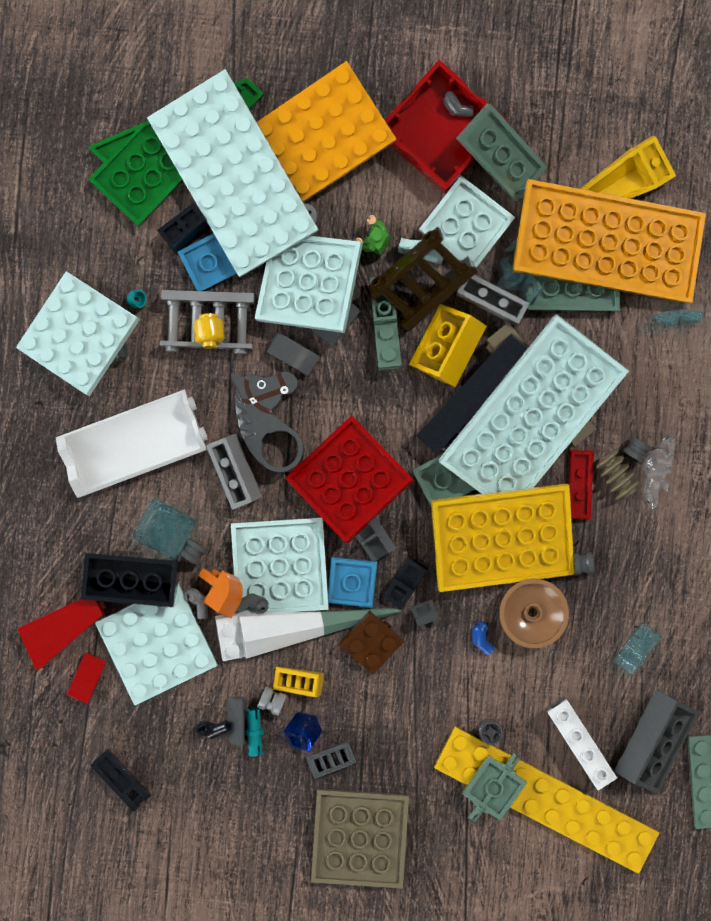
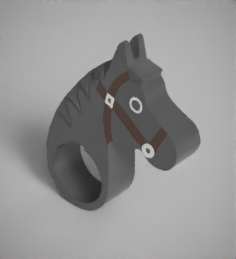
M281 372L266 378L254 375L253 373L242 378L231 373V377L237 386L235 408L239 429L249 451L256 460L275 473L283 474L293 471L304 459L305 446L301 437L277 418L274 412L282 404L284 397L292 396L299 390L297 378L290 372ZM288 433L294 436L298 444V454L290 465L274 467L267 462L264 455V441L267 442L270 438L269 435Z

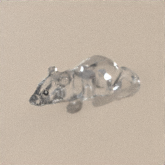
M672 435L665 436L660 442L659 447L651 451L645 457L643 463L646 479L645 486H642L640 490L652 510H655L659 504L660 489L662 488L665 491L669 489V481L665 480L666 474H671L675 449V437ZM669 444V453L667 454V445Z

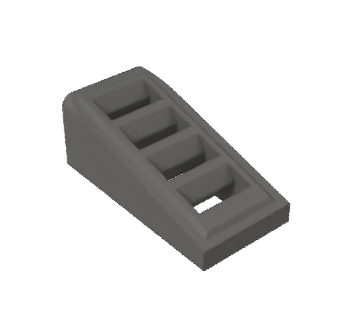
M348 739L306 757L314 779L357 763ZM344 749L347 760H343L339 750ZM333 752L336 753V756L339 760V763L335 764L333 757L331 755V753ZM327 755V758L331 765L328 768L323 759V756ZM317 758L323 769L321 771H318L314 761Z

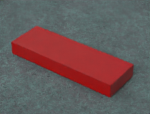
M569 450L568 485L570 488L571 519H591L593 451Z

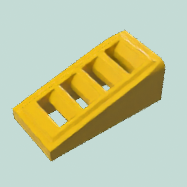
M277 666L273 690L317 698L322 693L324 673ZM284 673L287 674L286 686L282 685ZM293 675H296L295 687H291ZM302 677H306L304 688H301ZM312 678L314 679L313 690L310 689Z

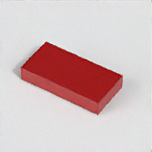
M85 652L67 695L88 704L107 661Z

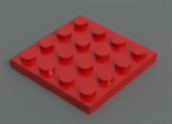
M352 415L285 478L346 544L414 482V479Z

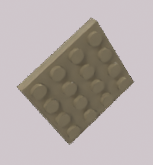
M317 788L311 882L403 889L409 795Z

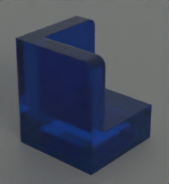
M297 712L283 733L291 748L309 752L321 735L322 729L315 715Z

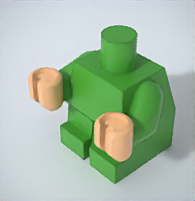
M370 215V220L368 219L367 223L373 226L368 233L369 236H366L364 241L361 238H356V241L362 243L363 251L373 252L381 257L393 236L387 233V228L382 221L376 219L374 215Z

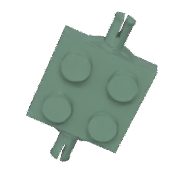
M512 753L506 764L498 762L490 755L483 761L462 791V794L469 798L476 806L468 816L471 821L476 823L483 812L493 815L500 821L527 784L513 770L521 759L518 755Z

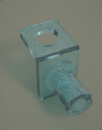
M510 258L502 259L498 267L502 271L503 276L497 286L502 289L520 290L525 300L530 303L529 305H533L542 291V287L536 277L513 271L512 260ZM532 283L534 285V292L530 296L528 287Z

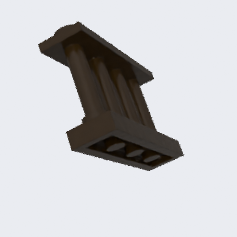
M438 226L433 231H428L417 245L385 273L374 278L369 286L371 298L375 300L382 294L401 311V314H399L401 324L407 331L411 330L477 273L474 261L467 256L459 261L441 243L444 237ZM433 249L453 267L446 275H441L424 259ZM417 264L436 283L430 289L424 290L406 272ZM398 279L418 296V299L411 305H407L389 288Z

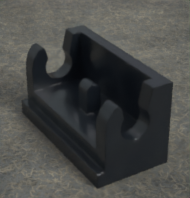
M193 202L157 231L175 255H177L178 251L188 247L211 228L205 216Z

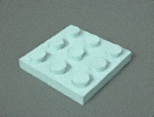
M460 176L419 228V232L425 235L428 231H433L438 226L444 237L442 243L448 244L447 249L459 261L467 256L470 257L477 268L515 217L464 177Z

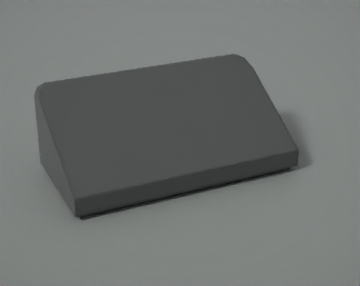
M228 697L227 714L228 721L231 724V731L228 732V742L237 746H243L246 742L245 698Z

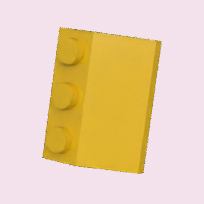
M440 304L409 365L441 382L456 387L487 326L469 314Z

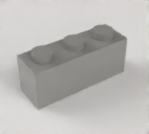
M476 275L464 283L456 293V296L514 326L520 323L530 304Z
M237 434L206 445L232 510L262 497Z

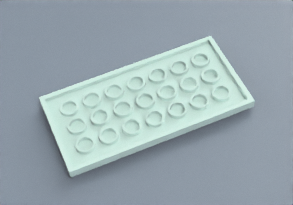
M226 69L147 117L239 277L246 275L319 231Z
M555 314L440 457L439 463L482 494L534 488L629 371Z

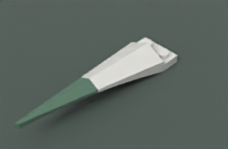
M398 607L324 612H235L232 618L218 615L215 616L221 657L223 661L242 657L247 659L353 627L369 610L379 618L400 613L402 610Z

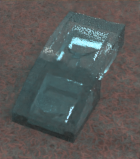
M671 310L652 316L651 322L671 327L677 325L678 319L699 323L702 321L704 312Z
M642 622L618 653L614 662L633 675L647 659V654L658 643L661 636Z

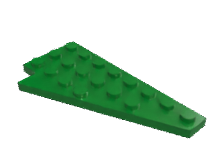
M248 78L234 83L249 110L264 96V93ZM149 120L89 147V150L103 164L88 180L138 227L183 182L182 177Z

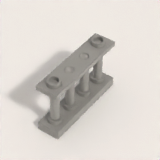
M162 290L161 299L167 302L169 306L168 341H160V346L165 347V351L179 352V348L205 349L202 344H198L194 339V322L201 315V307H204V303H213L215 314L223 322L224 308L227 307V304H236V308H238L237 343L221 342L213 349L234 350L235 354H248V350H253V344H246L247 308H250V305H255L254 293ZM181 302L190 303V306H192L191 342L177 341L178 306H181Z

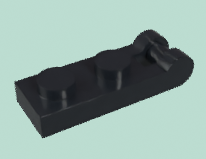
M109 749L90 765L132 811L135 812L143 800L147 801L152 796L149 790L132 775ZM132 789L137 792L134 797L128 794Z

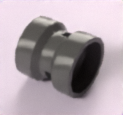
M486 719L480 723L478 732L484 743L495 745L501 741L503 731L497 721Z

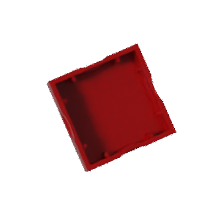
M438 60L417 83L410 96L399 103L385 119V122L397 139L390 146L445 194L476 160L456 138L482 108L489 103L475 95L461 78L442 61ZM449 91L456 93V97L461 105L473 106V116L461 117L451 115L444 106V95Z

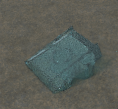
M154 497L149 502L141 520L134 529L132 538L175 561L197 520Z

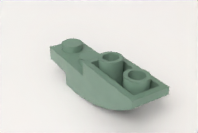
M370 277V284L376 277ZM391 285L389 288L394 292V287ZM381 294L375 300L371 298L378 369L402 368L396 307Z

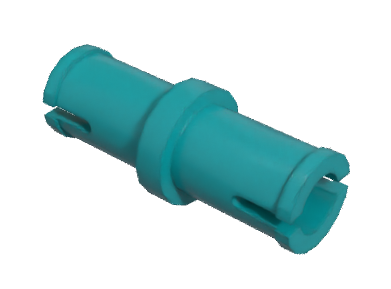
M246 709L247 729L245 730V735L248 736V755L258 756L259 754L261 756L263 755L261 735L264 732L263 728H261L260 709Z

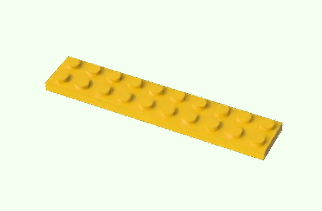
M454 726L434 768L467 785L488 755L498 762L505 764L511 755L493 745L484 743L481 739ZM519 760L513 770L527 784L510 808L638 874L640 873L659 835L657 830Z

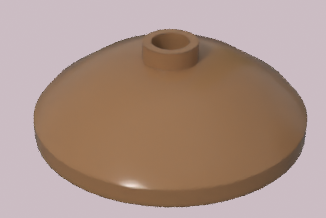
M526 579L516 583L505 593L500 604L499 618L503 630L512 641L527 648H542L554 643L563 634L569 620V608L565 596L555 585L541 579ZM535 608L536 615L529 616V609Z

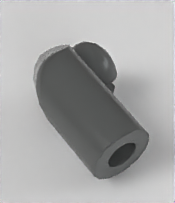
M251 593L242 598L237 611L241 612L250 607L257 610L258 613H265L269 608V603L264 597Z

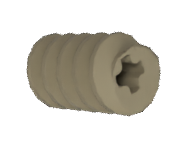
M618 448L597 459L600 462L596 466V469H605L601 477L609 476V479L605 482L606 485L614 484L610 490L611 493L619 492L615 498L616 500L623 499L641 488H635L639 483L638 479L630 480L634 475L633 471L625 472L629 465L627 463L620 464L624 457H616V454L619 452Z

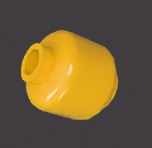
M213 313L199 315V318L194 322L195 341L198 344H202L205 349L216 348L217 344L223 342L225 338L223 320Z

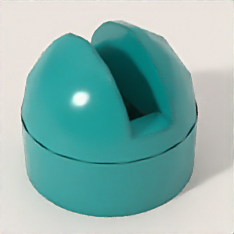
M140 289L132 290L127 294V303L130 307L142 308L145 306L147 297L144 291Z

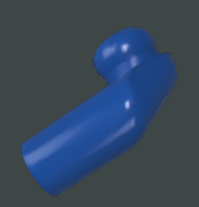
M478 622L472 629V642L485 655L489 656L495 647L486 640L487 624Z

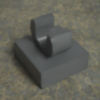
M432 599L411 607L417 626H421L422 630H426L425 624L432 621L434 626H437L439 616Z

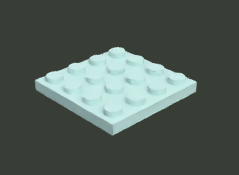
M309 236L267 261L255 320L345 333L362 243Z
M66 271L16 348L84 394L90 396L140 319Z
M322 518L231 523L234 576L242 584V598L251 593L264 597L269 603L267 612H300L329 609ZM249 607V608H247V609H245V610H243V611H241V612H258V611L255 610V609H253V608H250V607Z
M179 583L174 607L133 604L95 623L134 705L218 666L189 603L184 599V592Z

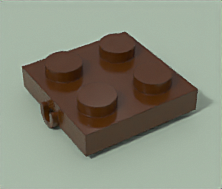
M369 610L341 640L339 645L351 655V659H354L357 664L360 663L374 675L404 643V640L391 629L392 626L386 620L383 622Z

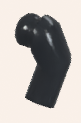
M227 720L219 724L201 721L197 724L195 730L198 735L213 739L231 731V724Z

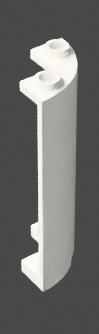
M184 389L56 437L58 453L67 468L68 480L77 498L207 450L204 441L208 440L204 427H199L194 413L197 407L193 397L188 398Z

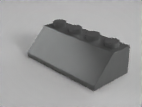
M656 690L650 698L649 705L643 716L640 717L633 736L629 738L627 747L619 758L614 772L637 786L658 793L700 712Z

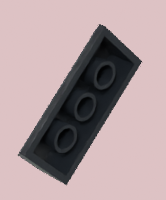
M85 553L80 599L174 607L179 583L180 561Z

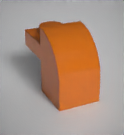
M203 568L198 576L213 586L204 603L216 612L232 618L243 596L240 580L223 570L220 572L213 568L211 572Z

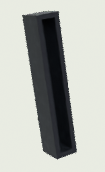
M511 333L416 436L436 455L440 450L444 453L452 444L450 440L453 436L460 434L467 425L466 422L477 413L528 347Z

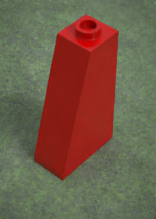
M80 599L17 628L35 669L38 670L47 665L106 613L104 610L107 608L104 601Z

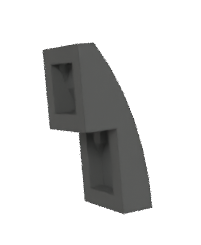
M276 332L266 350L267 353L307 376L320 357L279 332Z

